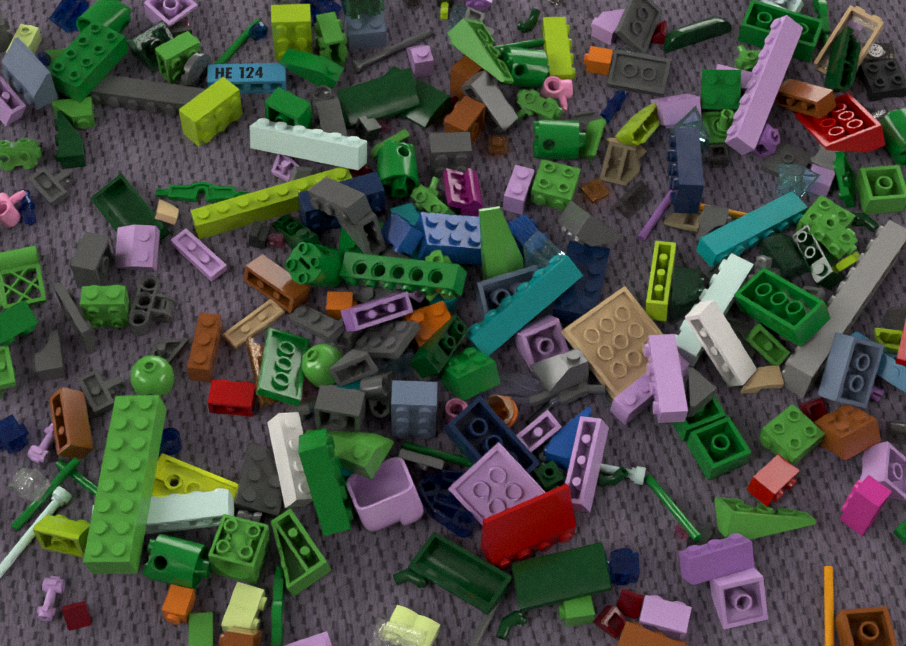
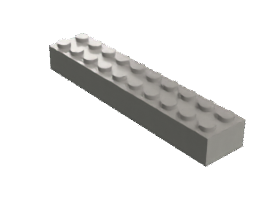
M891 220L887 222L885 227L882 225L879 227L875 234L876 238L874 240L871 239L865 249L867 251L861 253L855 268L852 267L846 276V281H842L837 288V294L835 296L832 295L826 306L831 319L802 347L797 346L796 353L794 355L791 354L785 364L786 367L782 372L783 387L802 398L805 397L826 366L835 332L847 335L902 254L906 245V228Z

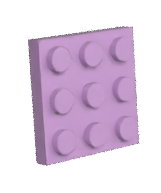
M499 442L448 488L482 526L483 519L546 493Z

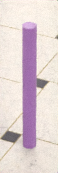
M669 190L638 235V239L645 241L670 205V193L672 190Z

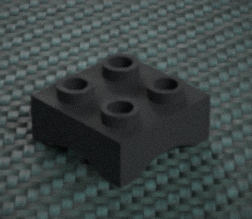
M897 59L860 64L857 74L864 84L870 102L888 97H906V78Z

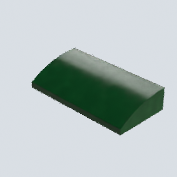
M393 66L385 75L401 71V69ZM415 77L421 107L399 113L398 115L426 130L452 108L450 95Z
M411 68L337 91L346 129L355 128L358 118L366 116L367 119L375 118L377 121L421 107L416 79Z
M122 173L90 198L116 232L118 227L151 225L156 226L160 230L159 241L170 234V231L161 220L155 219L156 214Z
M435 531L408 565V568L487 615L512 586V576Z
M602 542L512 563L520 611L612 590L607 554Z

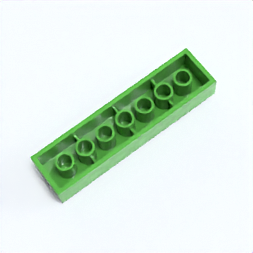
M159 395L115 397L83 563L92 574H138L167 411Z

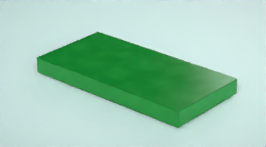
M268 327L256 390L257 395L299 406L304 381L302 360L308 351L310 339Z

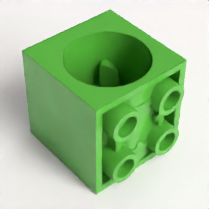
M223 514L208 555L212 573L257 585L272 545L269 525Z

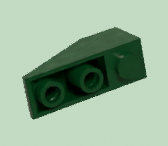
M59 110L57 111V119H54L55 130L58 131V134L55 135L56 147L58 146V150H55L56 161L61 163L62 169L86 167V150L83 139Z
M289 214L281 216L277 221L271 223L291 250L300 242L320 245L317 234Z
M807 224L792 235L816 284L830 290L843 281L845 276L842 271L839 272L836 268L837 262L828 249L809 232L812 227Z
M454 314L418 349L409 363L422 378L440 373L469 331V328L457 314Z

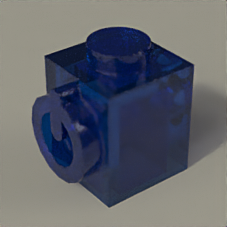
M13 414L0 420V451L6 450L8 454L19 452L25 445L29 444L26 437L29 435L27 428L23 423L18 424Z
M628 548L611 551L608 560L611 583H616L619 586L637 583L640 575L638 552H633Z

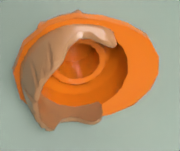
M491 395L488 405L511 428L517 420L518 409L516 403L508 396Z

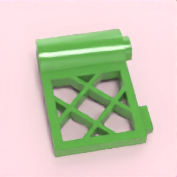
M36 245L0 252V308L6 310L24 301V299L29 306L47 302ZM36 271L37 276L32 282L24 278L28 272ZM14 276L17 279L10 287L4 283L3 277ZM21 281L29 285L24 293L15 289ZM33 288L41 293V297L34 299L27 295ZM12 292L20 296L16 303L8 304L7 298Z

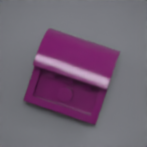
M446 168L443 172L448 205L461 208V214L479 217V209L484 208L478 174L470 168L465 172Z

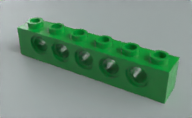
M345 252L339 276L346 280V284L351 286L363 284L373 289L380 286L390 291H395V289H402V291H408V293L421 291L425 295L432 296L434 293H438L443 297L452 298L453 295H462L467 271L459 264Z

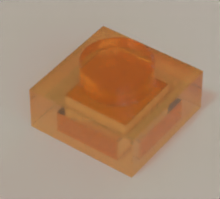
M487 136L488 156L508 155L507 136Z
M598 177L581 186L582 193L591 204L609 196V190Z

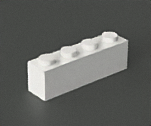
M715 300L699 302L685 316V319L727 386L744 385L757 368Z
M299 412L278 413L267 423L285 508L307 506L313 499L298 453L299 435L303 434Z

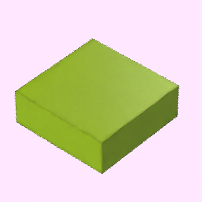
M854 251L836 264L839 272L858 260L860 256L858 251Z

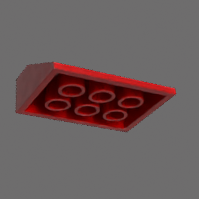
M849 93L836 97V108L821 119L799 112L794 113L798 121L825 150L869 152L885 146L882 125Z
M564 484L483 519L480 549L487 562L500 570H505L517 560H527L535 552H546L558 542L566 543L570 541L575 534L576 523L568 484Z

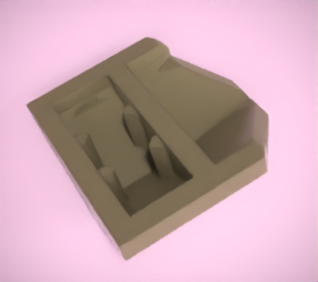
M609 141L600 180L627 186L638 177L641 163L636 147Z
M699 211L698 214L672 213L666 217L663 224L697 234L703 212Z

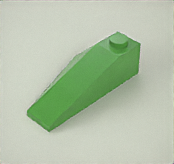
M463 18L447 33L451 39V44L456 49L460 50L499 81L509 84L514 82L506 64L499 59L501 53L493 47L492 44L495 41L483 22Z
M500 206L479 209L482 279L487 280L523 269V257Z
M307 429V431L305 432V434H306V433H310V432H314V431H317V430ZM326 430L328 436L332 435L335 456L339 457L341 468L370 480L373 479L394 444L393 440L375 433Z
M715 497L714 500L718 531L725 538H728L731 534L739 533L751 540L816 524V519L804 511L778 507L777 511H774L773 508L766 507L762 503H757L756 507L744 504V500Z

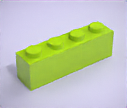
M543 17L542 36L544 52L549 64L547 78L555 76L560 80L571 79L572 81V79H575V67L572 68L574 56L573 53H570L572 40L568 39V36H570V25H566V17Z
M655 241L645 311L652 320H667L676 243Z

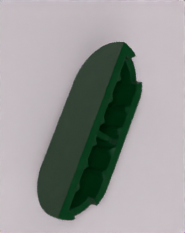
M715 16L676 28L666 36L663 50L665 53H669L729 33L732 26L726 19Z
M849 26L844 28L837 36L830 52L824 87L833 90L834 93L846 91L855 81L861 44L860 42L857 43L855 36L852 34L854 30Z

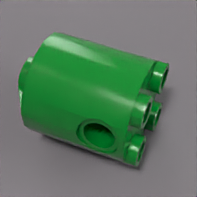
M97 0L78 17L76 26L81 34L95 20L120 33L130 23L129 14L131 9L119 0Z
M508 46L498 48L501 53L499 59L506 64L514 80L512 84L502 83L498 80L501 85L540 88L549 74V64L546 53L543 50Z
M906 108L890 111L879 122L882 125L885 146L894 162L898 163L900 167L906 166Z
M578 120L534 121L533 132L534 138L537 139L533 140L534 158L577 160L579 148L585 149L586 133L579 132Z
M387 140L384 146L377 151L376 155L377 172L385 190V196L389 198L409 197L411 192L416 187H419L415 146L410 143Z
M300 242L292 250L289 259L286 260L285 268L289 271L291 278L298 284L332 289L343 281L339 274L344 255L337 248Z
M160 534L156 540L151 539L148 544L147 553H150L148 562L144 564L142 575L146 576L149 580L196 590L201 579H207L211 572L210 561L207 560L208 547L204 544Z

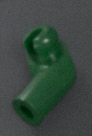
M532 8L529 19L526 22L519 21L517 30H520L521 33H527L535 27L541 11Z
M852 213L855 215L852 223L853 226H865L871 232L878 228L879 224L867 214Z
M620 467L610 476H606L605 472L601 471L598 475L597 485L600 487L617 485L628 476V471L626 468Z
M409 568L393 574L397 585L410 581L416 584L418 588H424L428 584V579Z
M515 610L504 616L500 622L496 637L506 641L511 627L516 624L517 626L525 625L527 621L526 615L522 611Z

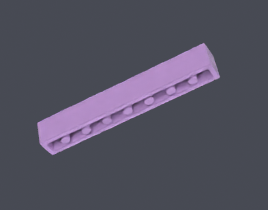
M788 15L777 18L772 22L770 33L764 41L763 50L758 55L759 60L752 70V77L746 85L745 94L740 99L741 104L733 116L732 126L727 131L728 135L725 143L741 155L755 150L802 33L803 27Z

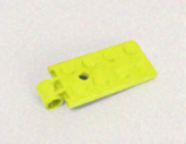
M162 453L157 462L152 496L166 497L170 494L183 495L190 494L193 491L208 492L217 488L228 489L235 499L238 484ZM172 481H178L177 486H170Z

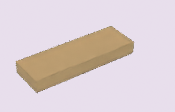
M269 299L223 333L222 337L237 351L283 317L285 311L273 300Z

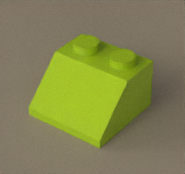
M47 514L34 525L33 531L42 549L84 558L90 529L89 522L81 519L77 521L69 520L67 517L59 514L56 516Z

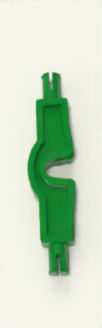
M813 0L814 12L818 13L817 19L824 21L819 36L824 47L830 34L826 0Z
M196 182L191 185H170L169 189L156 188V197H169V200L196 202L200 193H206V202L217 203L248 194V191H235V187L215 186L208 182Z
M282 566L275 567L271 646H283L282 614H284L285 584Z

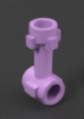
M53 423L45 428L44 433L46 436L39 447L36 445L30 447L28 457L31 461L38 464L40 462L43 464L48 462L51 455L48 448L55 439Z
M57 576L44 578L42 591L47 592L43 607H38L37 609L38 619L52 621L53 616H56L57 610L53 608L56 594H62L64 591V579Z

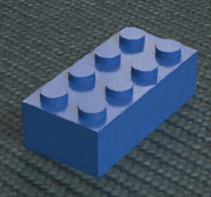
M420 213L415 227L424 234V237H421L422 240L417 244L420 260L426 261L425 257L429 256L433 251L441 250L444 257L448 255L452 263L482 265L479 217Z

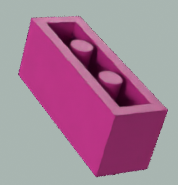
M870 475L864 481L859 479L851 489L852 492L846 498V502L841 508L843 514L840 520L861 536L876 520L892 492Z

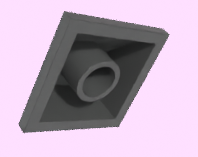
M579 348L530 365V369L549 394L589 380V361Z

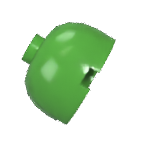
M326 343L311 347L302 360V370L305 377L318 388H320V385L334 384L336 381L329 368L344 355L338 348Z
M144 356L134 364L130 373L131 385L137 395L164 396L173 388L175 382L171 365L160 356Z

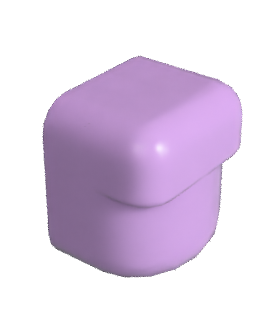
M400 457L383 461L372 480L358 474L351 475L347 480L346 486L363 526L368 531H378L400 521L403 526L419 520L423 515V505L407 466Z

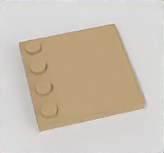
M626 286L561 331L574 349L579 348L587 358L589 369L600 383L605 385V389L613 399L647 372L646 366L649 361L648 357L644 356L643 347L644 344H647L649 335H663Z

